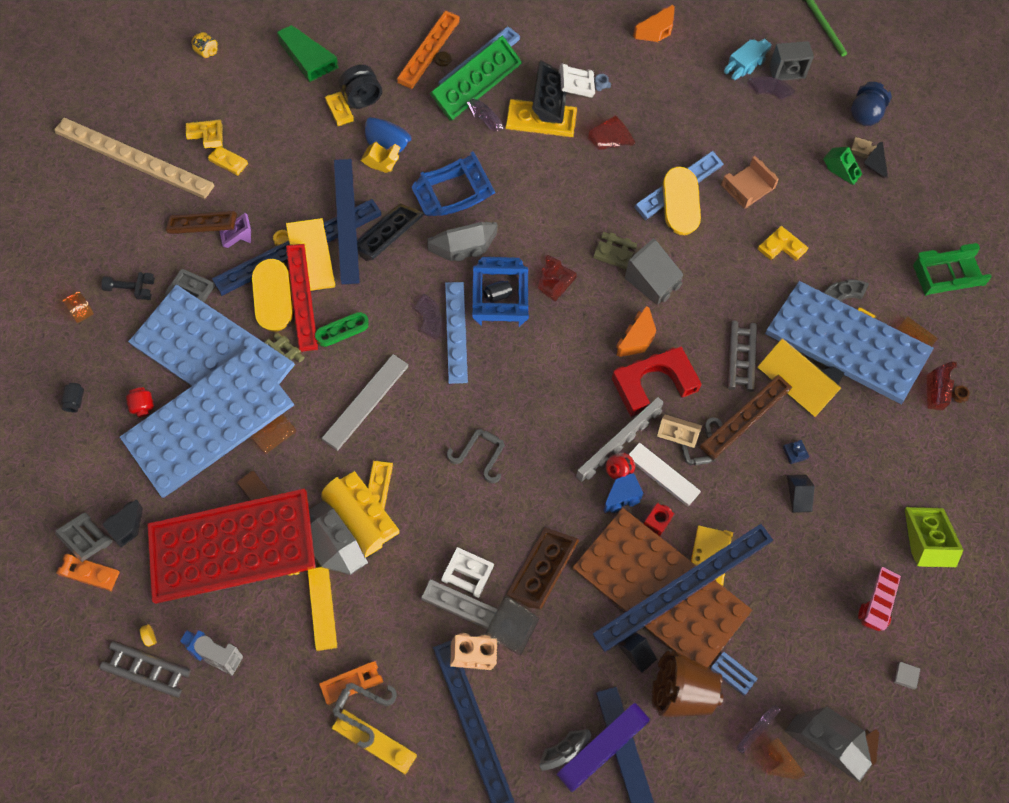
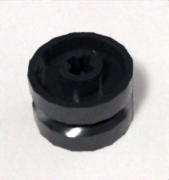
M356 65L347 69L340 76L339 87L351 108L361 109L373 105L382 95V87L370 66Z

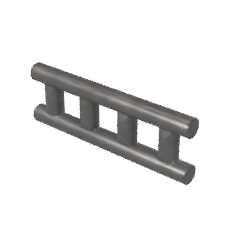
M737 321L731 322L728 389L734 390L736 384L747 385L748 392H754L757 324L755 323L749 324V329L738 328ZM738 335L749 336V345L737 344ZM737 351L748 352V361L737 360ZM736 367L748 369L747 378L736 377Z
M114 641L111 643L110 649L115 651L110 663L105 661L101 663V670L179 698L182 690L176 688L181 676L189 677L191 669ZM123 654L135 658L129 670L118 667ZM142 662L154 665L149 677L137 673ZM162 669L173 672L168 685L157 681Z

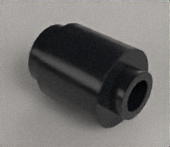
M503 280L486 285L484 290L485 299L487 301L490 300L491 303L506 299L509 295H512L510 283Z
M72 382L64 386L60 403L63 411L78 412L84 394V389L80 384Z

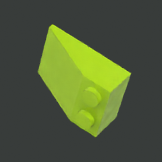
M906 507L905 516L910 548L917 566L957 567L964 550L944 508Z

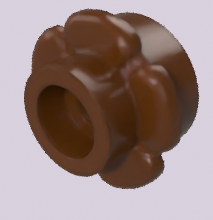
M959 385L951 390L950 395L954 398L955 402L962 403L968 401L970 392L967 387Z

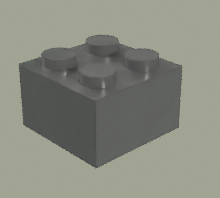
M809 41L776 44L769 64L773 81L806 78L814 58Z

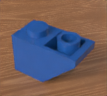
M634 473L615 480L603 509L605 513L609 511L616 513L623 506L629 505L632 507L640 503L644 493Z

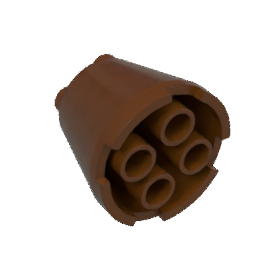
M667 651L662 655L658 662V667L661 668L657 674V680H653L652 706L654 710H658V716L710 715L715 711L717 705H722L723 693H721V683L723 677L721 673H717L678 652Z

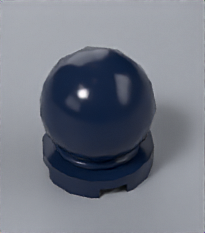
M867 82L866 85L859 87L856 98L851 106V114L856 123L863 126H871L878 123L884 117L886 107L889 105L892 95L890 90L887 92L883 88V84Z

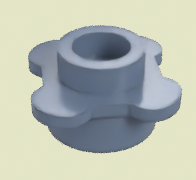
M598 74L594 77L597 91L611 87L607 75Z

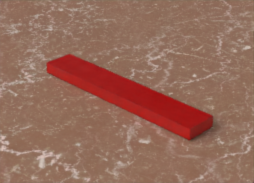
M305 244L286 245L298 347L301 352L318 350L315 338L316 329Z

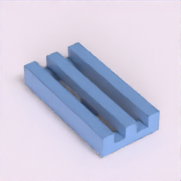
M725 652L720 655L710 668L717 673H721L722 679L743 696L747 694L758 679ZM722 660H726L730 665H732L735 669H737L740 673L747 677L750 680V682L747 681L744 677H742L739 673H737L734 669H732ZM720 665L721 667H723L726 671H728L746 687L743 688L717 666Z

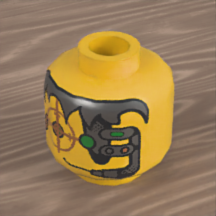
M202 32L193 37L192 48L196 53L207 58L210 55L216 54L217 41L207 33Z

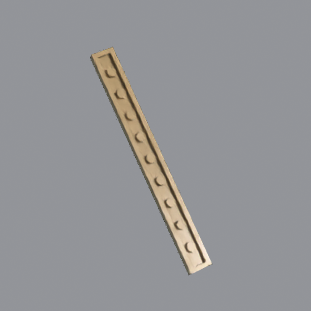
M63 118L54 129L58 135L203 199H206L214 188V183L67 118Z

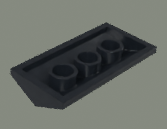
M540 60L538 63L532 110L542 122L562 124L567 92L561 90V74L558 69Z
M400 203L357 240L358 255L366 261L373 260L423 217V212Z

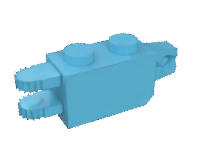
M766 39L760 42L749 40L731 55L724 72L728 74L734 70L733 80H737V78L743 77L747 73L751 74L757 65L764 63L766 60L765 55L770 50L772 44Z

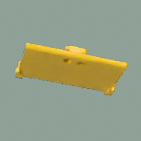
M698 526L691 562L697 566L729 545L733 532ZM725 574L715 580L722 586Z

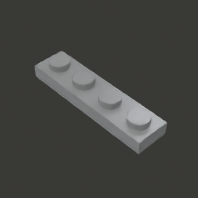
M431 579L421 597L425 602L490 631L492 630V632H495L494 630L497 625H501L500 623L505 616V612H501L494 607Z

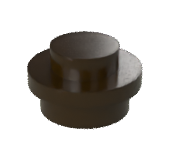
M439 52L435 55V62L441 67L448 66L451 63V55L448 52Z

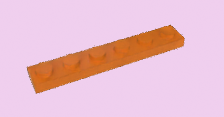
M448 11L442 14L398 76L397 83L413 89L459 23L460 16Z

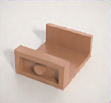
M754 156L750 166L734 177L730 173L725 175L721 186L745 209L775 189L779 179L762 161Z

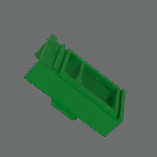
M979 244L962 245L960 250L937 253L935 250L920 252L913 267L925 296L986 285L992 276L991 274L982 275L975 260V256L980 250ZM959 262L965 277L956 279L950 263ZM947 264L953 280L933 284L926 267Z

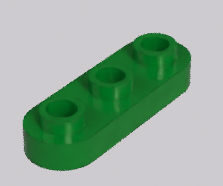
M357 312L319 328L315 333L317 343L320 346L327 347L365 331L369 326L368 317L362 312ZM341 329H345V330H346V331L343 332V333L339 332ZM324 336H328V337H329V338L326 339V340H323V339H322Z

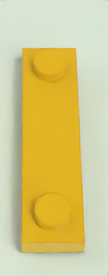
M343 710L342 714L367 726L374 732L373 744L363 749L406 775L417 754L348 711ZM339 718L332 727L333 730L355 744L359 741L365 743L370 740L367 733Z

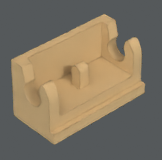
M664 415L657 437L695 448L702 425Z

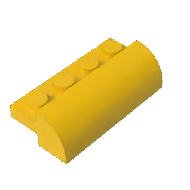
M355 471L340 480L336 477L322 491V500L334 508L356 539L365 558L382 548L384 542L399 534L398 527Z

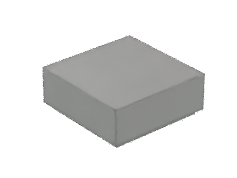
M899 662L894 683L915 690L917 688L920 668Z

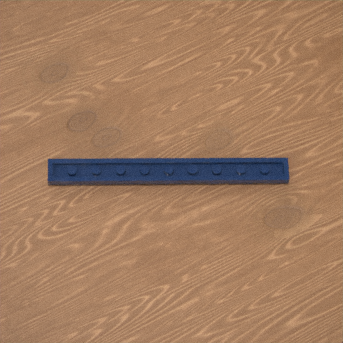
M373 199L355 207L356 228L382 216L381 210ZM337 217L323 223L327 243L338 238ZM289 241L212 278L221 296L251 282L255 267L264 260L276 259L283 264L288 263L286 245H290Z
M759 524L593 633V637L603 652H607L773 541L772 537L763 525Z

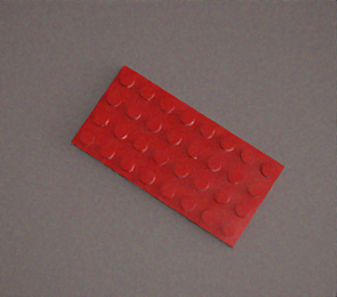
M305 489L148 523L152 602L155 604L316 569L307 491Z

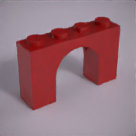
M682 346L676 349L674 347L670 348L665 353L659 355L653 354L643 361L637 360L627 367H618L612 375V381L631 417L640 414L650 405V401L640 382V379L649 372H662L668 375L673 380L682 398L699 392L702 385Z

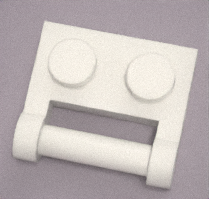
M567 64L560 65L559 73L561 74L562 91L587 97L594 96V73L592 70L584 71L568 67Z
M457 547L441 581L446 584L448 582L479 598L494 564ZM453 571H458L479 581L477 586L452 575Z

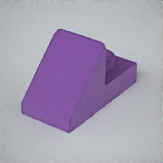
M246 213L236 219L234 230L220 231L224 247L229 248L240 239L251 243V228Z

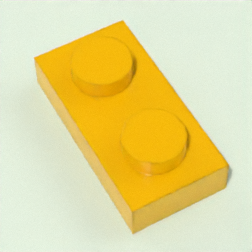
M341 92L325 97L337 126L354 121V117Z
M221 146L216 147L208 157L212 163L237 176L248 164L246 159Z

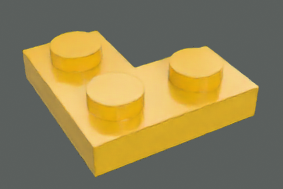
M221 120L186 123L187 139L203 138L205 148L222 146Z
M781 226L759 245L758 250L770 260L783 250L796 261L808 250V247Z

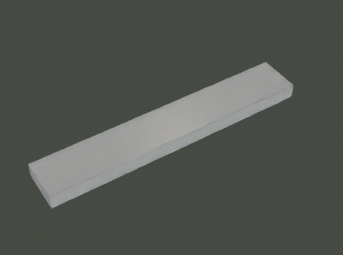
M393 354L322 437V441L338 451L408 368V364Z

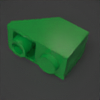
M849 147L832 148L823 158L829 171L852 185L862 175Z

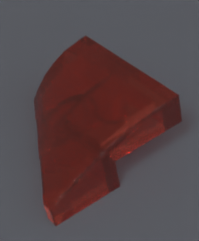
M616 115L589 131L588 139L598 150L607 149L608 147L618 148L620 145L627 144L633 146L635 144L632 135Z
M547 255L545 258L546 265L542 270L543 277L540 279L538 287L546 296L556 301L577 278V274L562 266L560 260Z
M952 361L943 364L927 375L928 409L943 411L951 403L954 380L950 379V374L957 367V362Z

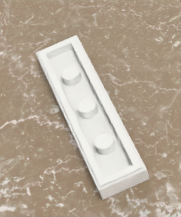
M641 443L629 454L639 469L687 507L700 494L701 491Z

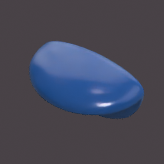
M379 118L366 119L365 136L369 145L377 142L387 150L396 144L400 147L398 152L400 153L412 139L406 130L394 123Z

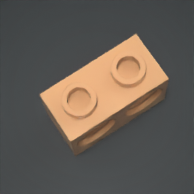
M460 633L455 635L451 641L450 666L492 670L496 665L497 639H491L487 635L471 637L469 634ZM459 646L465 647L468 653L461 652ZM480 648H484L488 655L482 654Z

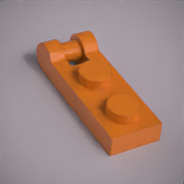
M70 554L64 555L62 559L64 562L56 572L60 576L112 591L120 573L116 569L85 560L81 562L77 557ZM72 564L77 565L74 572L69 571Z
M368 663L319 683L326 704L329 705L336 702L347 684L353 683L365 690L383 683L382 676L378 675L377 663ZM369 673L370 679L364 680L363 674ZM352 689V690H349V692H350V695H349V696H351V695H353V694H355V693H358V692L354 691L353 689Z

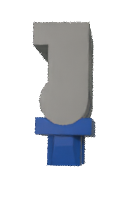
M187 630L180 641L186 645L185 648L195 659L199 661L203 659L206 663L232 676L243 658L235 646L228 643L227 647L223 648L215 644L210 637L199 630L196 634Z

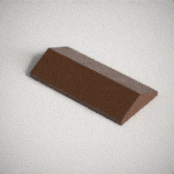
M544 528L506 595L528 608L541 609L577 546L579 539Z

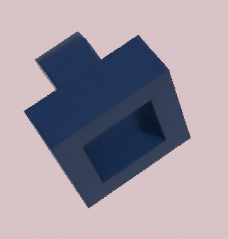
M802 440L783 446L790 464L806 460L810 457Z

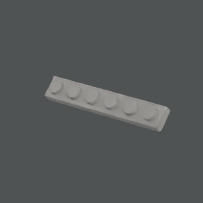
M657 397L578 469L576 477L581 482L586 478L588 480L591 479L596 473L595 469L599 466L604 467L609 459L608 457L612 454H618L626 441L628 443L631 442L639 429L641 431L644 430L652 417L655 419L661 414L663 401Z

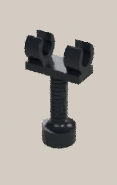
M139 272L136 283L114 281L112 277L103 276L102 290L112 291L113 288L135 289L134 295L137 300H151V290L142 289L143 283L154 284V274Z

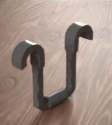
M718 418L707 420L705 424L707 438L712 435L710 424H716L718 429L723 425ZM681 444L685 463L690 466L693 464H708L715 461L709 456L690 459L687 446Z
M482 429L476 430L459 458H453L451 456L453 450L451 447L447 452L449 462L459 464L466 458L478 436L481 435L482 438L494 444H499L495 454H493L484 470V478L488 483H497L501 479V474H497L493 478L488 475L503 447H505L503 440H500L499 437Z
M350 683L341 691L334 704L336 706L333 709L334 716L367 733L370 740L365 743L359 741L357 746L368 748L373 744L374 732L367 726L340 713L339 709L343 708L349 697V690L353 689L383 706H390L395 702L396 690L388 685L387 691L391 693L392 698L384 700L364 690L362 687Z

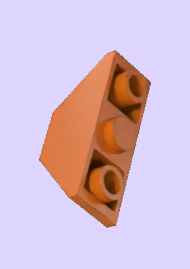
M671 5L668 8H664L661 12L638 23L634 28L633 37L640 40L659 42L669 36L673 26L675 6Z
M646 306L642 312L639 311L634 319L636 322L634 325H629L625 332L626 337L624 339L621 338L617 343V356L622 357L643 353L653 341L656 327L649 307Z

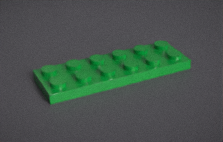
M502 35L430 92V95L449 121H452L521 65L522 62Z

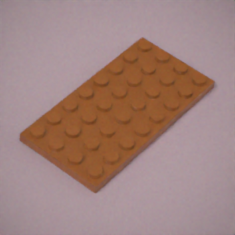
M622 508L572 569L623 611L627 612L696 565ZM714 580L644 626V628L672 651L681 653L709 667L752 612V609Z

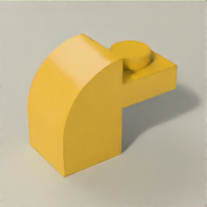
M374 142L367 147L361 162L370 168L385 173L391 172L399 157L400 147L394 144L386 150L377 142Z

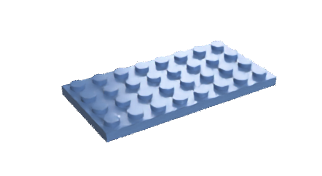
M801 281L798 282L765 333L778 341L781 339L786 340L797 351L830 368H838L845 372V376L901 405L934 349Z
M177 284L128 341L132 346L191 386L249 346L278 384L282 382L295 365L294 362Z
M249 346L121 435L120 438L160 496L164 498L293 407L294 404Z

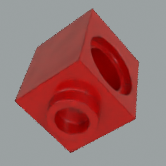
M657 503L645 520L644 525L658 536H661L675 513L668 506ZM655 517H662L664 522H658Z

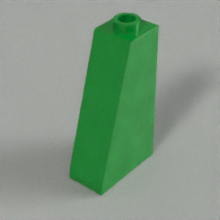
M288 26L277 32L279 43L309 82L338 69L337 57L294 26Z

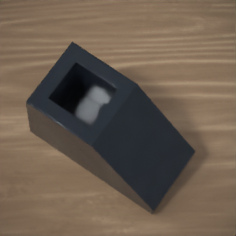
M136 499L133 502L127 503L117 514L109 516L106 522L102 524L121 548L138 536L143 507Z

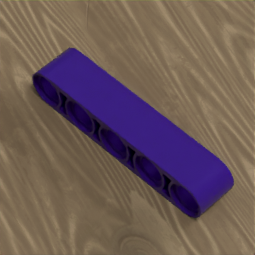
M636 703L632 704L558 772L557 776L570 792H573L650 721V718Z

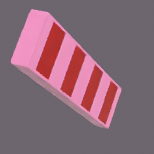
M881 567L865 621L884 631L889 623L901 576Z

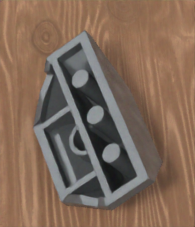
M480 222L446 230L427 239L428 251L449 261H462L466 257L481 256L487 251L497 235V222Z
M322 501L309 509L314 557L322 568L352 575L368 564L356 539L334 508L325 501Z
M828 707L797 714L785 730L795 740L858 782L862 780L872 766L865 731Z

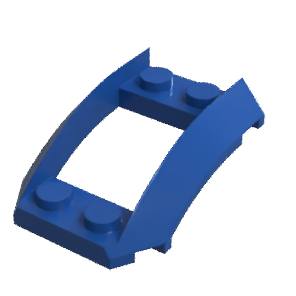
M474 151L463 160L460 158L443 168L427 173L421 172L418 181H415L412 185V189L426 216L452 214L467 209L496 193ZM466 174L476 194L457 203L442 207L432 185Z
M482 257L478 261V265L473 266L472 318L481 326L482 321H519L520 327L529 319L528 267L523 265V261L520 258ZM482 274L518 275V304L482 303Z

